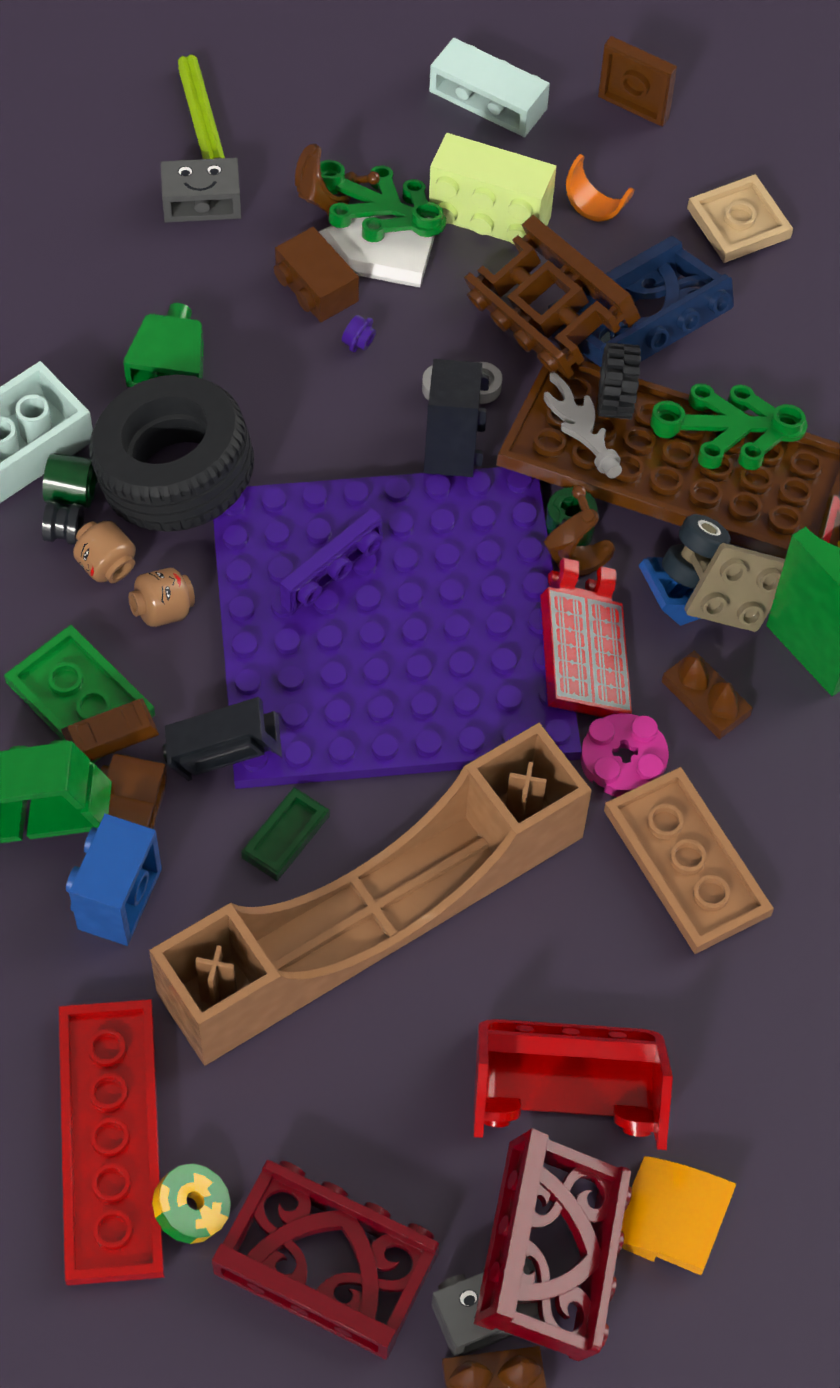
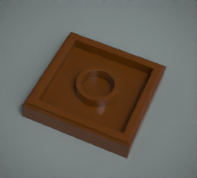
M610 36L604 45L598 97L663 127L670 115L677 66Z

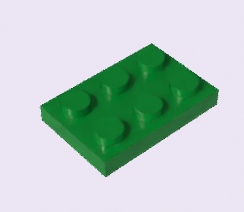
M69 625L4 674L6 684L62 740H65L61 731L62 728L143 698L151 717L155 716L154 706L72 625ZM98 758V759H96V760H93V761H90V762L95 763V762H96L97 760H99L100 758Z

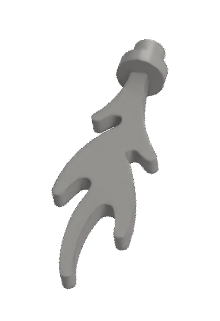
M555 372L550 373V381L559 389L564 400L558 401L549 392H545L544 401L559 418L565 421L561 424V431L583 443L596 455L594 463L599 472L605 473L608 478L619 476L622 472V467L620 466L621 459L614 449L606 448L604 441L606 429L601 428L597 434H592L595 426V408L590 396H584V405L577 406L573 393L566 382Z

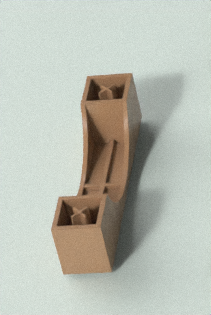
M537 723L465 765L448 791L414 826L383 851L353 871L317 890L285 902L261 907H243L229 903L150 949L157 994L204 1066L582 839L592 790L542 725Z

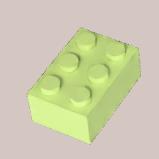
M446 133L430 166L429 202L435 203L443 209L446 224H453L475 231L481 235H489L514 244L513 238L517 235L521 238L526 235L522 224L532 215L536 216L546 226L548 225L552 213L557 165Z

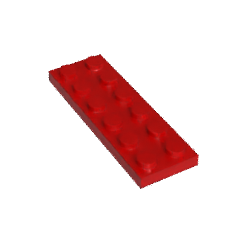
M152 999L59 1006L66 1285L164 1278L163 1234L161 1226L155 1219L152 1206L154 1190L160 1182Z

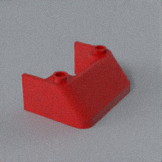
M491 1019L480 1022L478 1026L474 1095V1137L483 1138L484 1124L491 1127L509 1126L511 1121L520 1117L521 1110L614 1116L615 1124L622 1127L623 1132L630 1136L645 1137L654 1132L657 1150H667L673 1075L664 1037L655 1031L637 1028Z

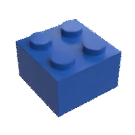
M104 814L99 827H92L88 833L84 845L86 855L81 866H74L71 870L66 884V892H69L70 909L74 912L78 930L128 946L162 870L157 835L154 829Z

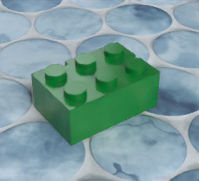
M54 740L47 745L33 747L13 746L9 750L0 751V843L23 840L28 800H31L26 834L29 839L89 832L92 827L98 828L104 814H109L112 781L94 763L90 762V759L72 741Z

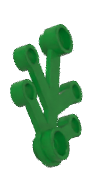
M334 160L320 162L322 179L326 188L333 195L341 192L364 202L359 204L335 203L329 208V223L332 226L346 228L351 225L352 218L369 217L363 220L361 232L362 238L368 242L383 240L387 232L412 230L419 236L432 237L444 231L446 217L443 214V209L435 203L428 202L425 195L426 185L422 181L410 179L403 183L402 198L405 202L412 204L413 207L401 203L393 183V170L387 166H375L371 169V172L375 171L380 175V181L377 184H370L374 189L379 190L380 193L345 179V167L341 163ZM394 215L397 218L380 219L373 216Z
M698 383L691 387L688 398L689 405L701 411L711 409L718 415L685 414L684 409L679 404L672 401H661L653 407L650 425L654 433L661 438H672L680 430L724 431L713 441L705 442L700 447L698 462L707 469L720 467L724 453L750 432H765L754 443L749 442L742 445L738 457L740 466L747 470H757L762 466L764 456L780 441L794 442L802 439L806 434L808 426L804 412L797 406L783 404L775 408L756 396L750 387L741 384L731 388L728 401L714 393L713 388L707 384ZM750 409L758 416H749L744 411Z

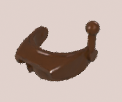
M310 144L304 148L297 162L295 186H297L300 198L318 206L329 217L331 205L335 203L349 204L352 197L341 192L333 195L326 188L320 171L322 149L317 144ZM375 171L364 176H357L354 172H348L345 174V179L357 184L370 183L375 185L380 181V175Z
M576 485L572 489V495L578 499L582 511L554 529L543 543L559 569L560 561L563 558L579 561V576H585L604 566L613 557L615 546L610 540H603L587 546H577L582 537L598 523L599 515L596 510L590 509L585 497L586 488L582 485Z

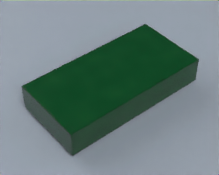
M293 787L241 851L242 859L278 881L330 817V810Z

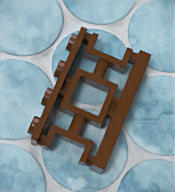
M532 215L522 224L526 235L522 238L517 235L512 239L519 254L495 275L484 266L477 270L479 273L477 278L469 272L464 277L470 288L467 296L481 312L485 309L489 310L492 320L502 331L506 332L508 329L513 331L514 338L525 351L530 352L532 349L536 351L539 361L549 372L554 373L557 370L565 378L569 379L574 375L570 366L574 363L580 365L585 361L578 345L600 325L604 324L615 334L621 329L619 326L620 322L630 328L641 317L631 295L536 216ZM537 251L548 261L531 275L530 272L541 263L536 253ZM555 283L566 294L544 314L540 315L530 304ZM518 284L519 286L507 296L514 308L512 309L501 297ZM585 291L596 301L579 315L577 312L589 302L584 293ZM565 324L567 327L555 337L561 348L560 350L547 338Z

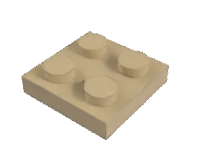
M756 174L689 198L687 209L723 263L785 241L792 236L793 227Z

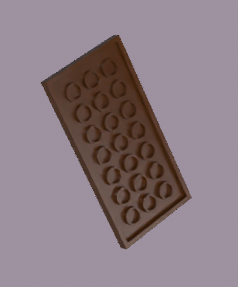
M587 361L582 362L580 365L576 363L571 365L570 367L574 375L569 379L565 378L557 370L555 373L569 386L577 406H583L584 396H590L595 408V426L592 434H597L601 428L606 429L605 446L607 449H614L621 459L620 466L622 467L620 475L615 478H608L605 473L599 472L594 463L596 455L583 443L561 431V424L565 421L559 418L544 401V393L549 392L558 401H563L564 399L559 389L550 381L551 372L544 366H542L498 453L497 466L563 488L582 485L594 498L678 526H682L685 518L692 514L709 517L717 521L728 531L731 538L730 543L783 559L786 558L792 535L805 526L817 537L819 536L828 498L836 494L839 496L840 443L806 432L805 436L798 441H780L765 454L762 466L759 469L747 470L740 466L738 462L741 447L745 443H754L765 433L750 432L724 453L720 467L707 469L698 462L700 447L705 442L713 441L724 431L680 430L672 438H661L654 433L650 425L653 407L661 401H672L679 404L684 409L685 414L718 415L711 409L701 411L692 408L688 403L689 394L638 378L637 400L631 420L599 416L597 414L601 367Z

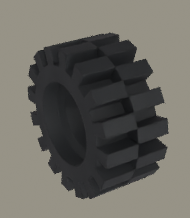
M606 342L598 386L597 414L599 416L632 419L639 386L640 346Z

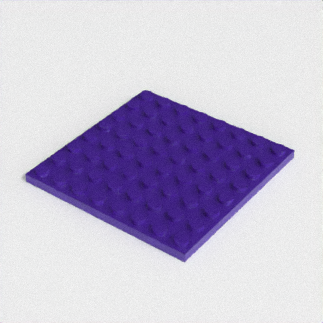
M503 467L474 469L473 477L416 473L247 486L229 509L213 519L228 706L256 697L262 699L264 714L275 711L279 715L282 758L271 751H267L265 755L233 764L235 789L462 770L465 765L537 723L542 725L568 760L581 759L582 749L576 712L550 707L547 701L540 595L550 587L548 574L553 570L551 555L543 543L548 533L539 479ZM373 508L382 516L383 543L373 555L368 557L363 555L358 559L345 578L340 581L333 580L325 586L319 598L308 607L302 605L295 612L289 613L280 604V582L369 509Z

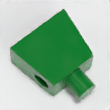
M182 303L171 304L168 308L167 316L157 314L145 316L124 358L123 363L127 387H132L142 381L168 375H187L203 379L204 341L202 323L191 319L192 310L187 305Z

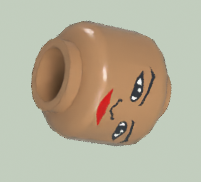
M91 521L77 532V542L73 548L74 558L92 579L97 582L109 581L110 583H116L131 572L135 565L136 547L117 524L112 521H102L100 523Z
M164 568L140 574L135 580L134 591L129 592L128 595L133 615L141 616L142 620L150 627L184 620L189 613V608L193 607L195 603L194 590L187 575H181L175 568Z

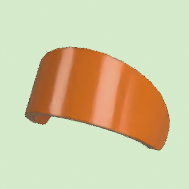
M579 154L574 160L566 179V191L571 205L581 216L589 220L600 222L612 219L632 198L635 190L630 187L622 199H613L600 193L587 179L583 169L585 156Z

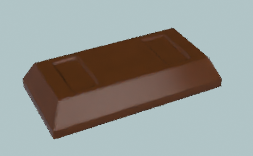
M143 698L61 729L65 740L72 741L90 761L159 735Z

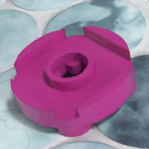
M627 713L609 715L596 719L591 723L582 744V769L591 783L594 780L599 786L604 788L605 793L619 797L664 775L669 757L668 745L653 718ZM620 748H627L635 755L631 756L629 763H623L622 758L614 756L613 752L619 751Z

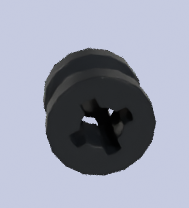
M47 501L42 522L43 540L54 542L56 539H64L68 544L75 545L77 542L76 534L84 525V506L73 503L68 507L61 506L58 501Z

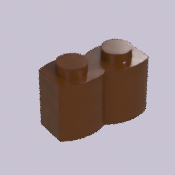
M114 753L110 766L103 765L101 771L112 781L108 815L154 829L156 816L167 782L166 764Z

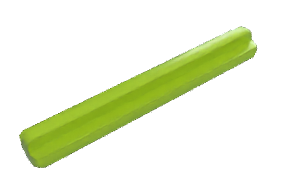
M192 54L187 57L181 56L178 59V69L203 159L225 158L197 57Z

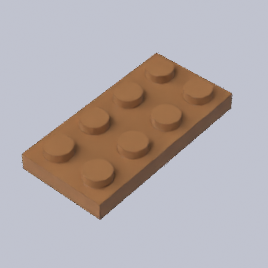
M681 767L605 803L604 812L694 954L772 915L773 906Z

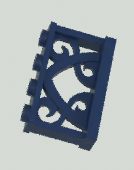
M670 236L605 273L631 295L633 302L639 299H655L666 296L662 310L652 316L641 317L630 328L620 322L619 326L621 329L615 334L602 324L578 345V348L583 355L601 367L606 342L604 343L600 339L607 332H610V340L607 341L609 343L640 346L642 362L734 307L732 278L727 274L721 275L684 250L681 241L674 236ZM681 275L685 277V278H681V279H679V280L677 279V277H679V276H681ZM585 291L584 293L589 302L577 312L579 315L596 301ZM556 302L550 304L548 306V309L552 307ZM563 324L552 334V337L555 338L567 326Z

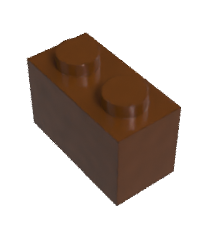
M314 226L275 247L276 265L273 269L276 278L284 287L289 286L296 294L303 310L306 312L311 311L320 323L359 302V276Z

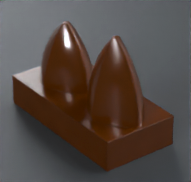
M695 650L663 673L661 682L719 740L751 716L753 707L735 691L731 683L726 682Z
M540 1346L442 1359L445 1388H547Z

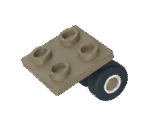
M699 514L687 516L679 529V538L684 545L676 544L671 546L662 560L664 571L674 581L686 587L695 588L684 607L687 615L753 632L758 631L771 610L785 559L730 545L731 538L728 531L717 521Z

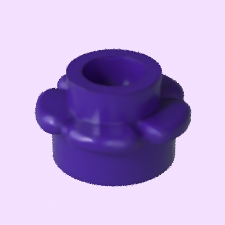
M356 315L349 322L341 341L349 346L350 351L356 352L358 348L365 351L371 345L377 332L372 328L373 319L371 317L365 319L360 315Z

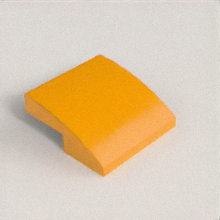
M644 1156L631 1187L630 1203L624 1211L621 1229L624 1233L622 1249L652 1262L658 1257L693 1273L702 1275L736 1183L686 1165Z

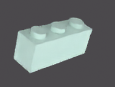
M456 38L449 42L430 65L429 92L523 137H526L547 110L549 82Z

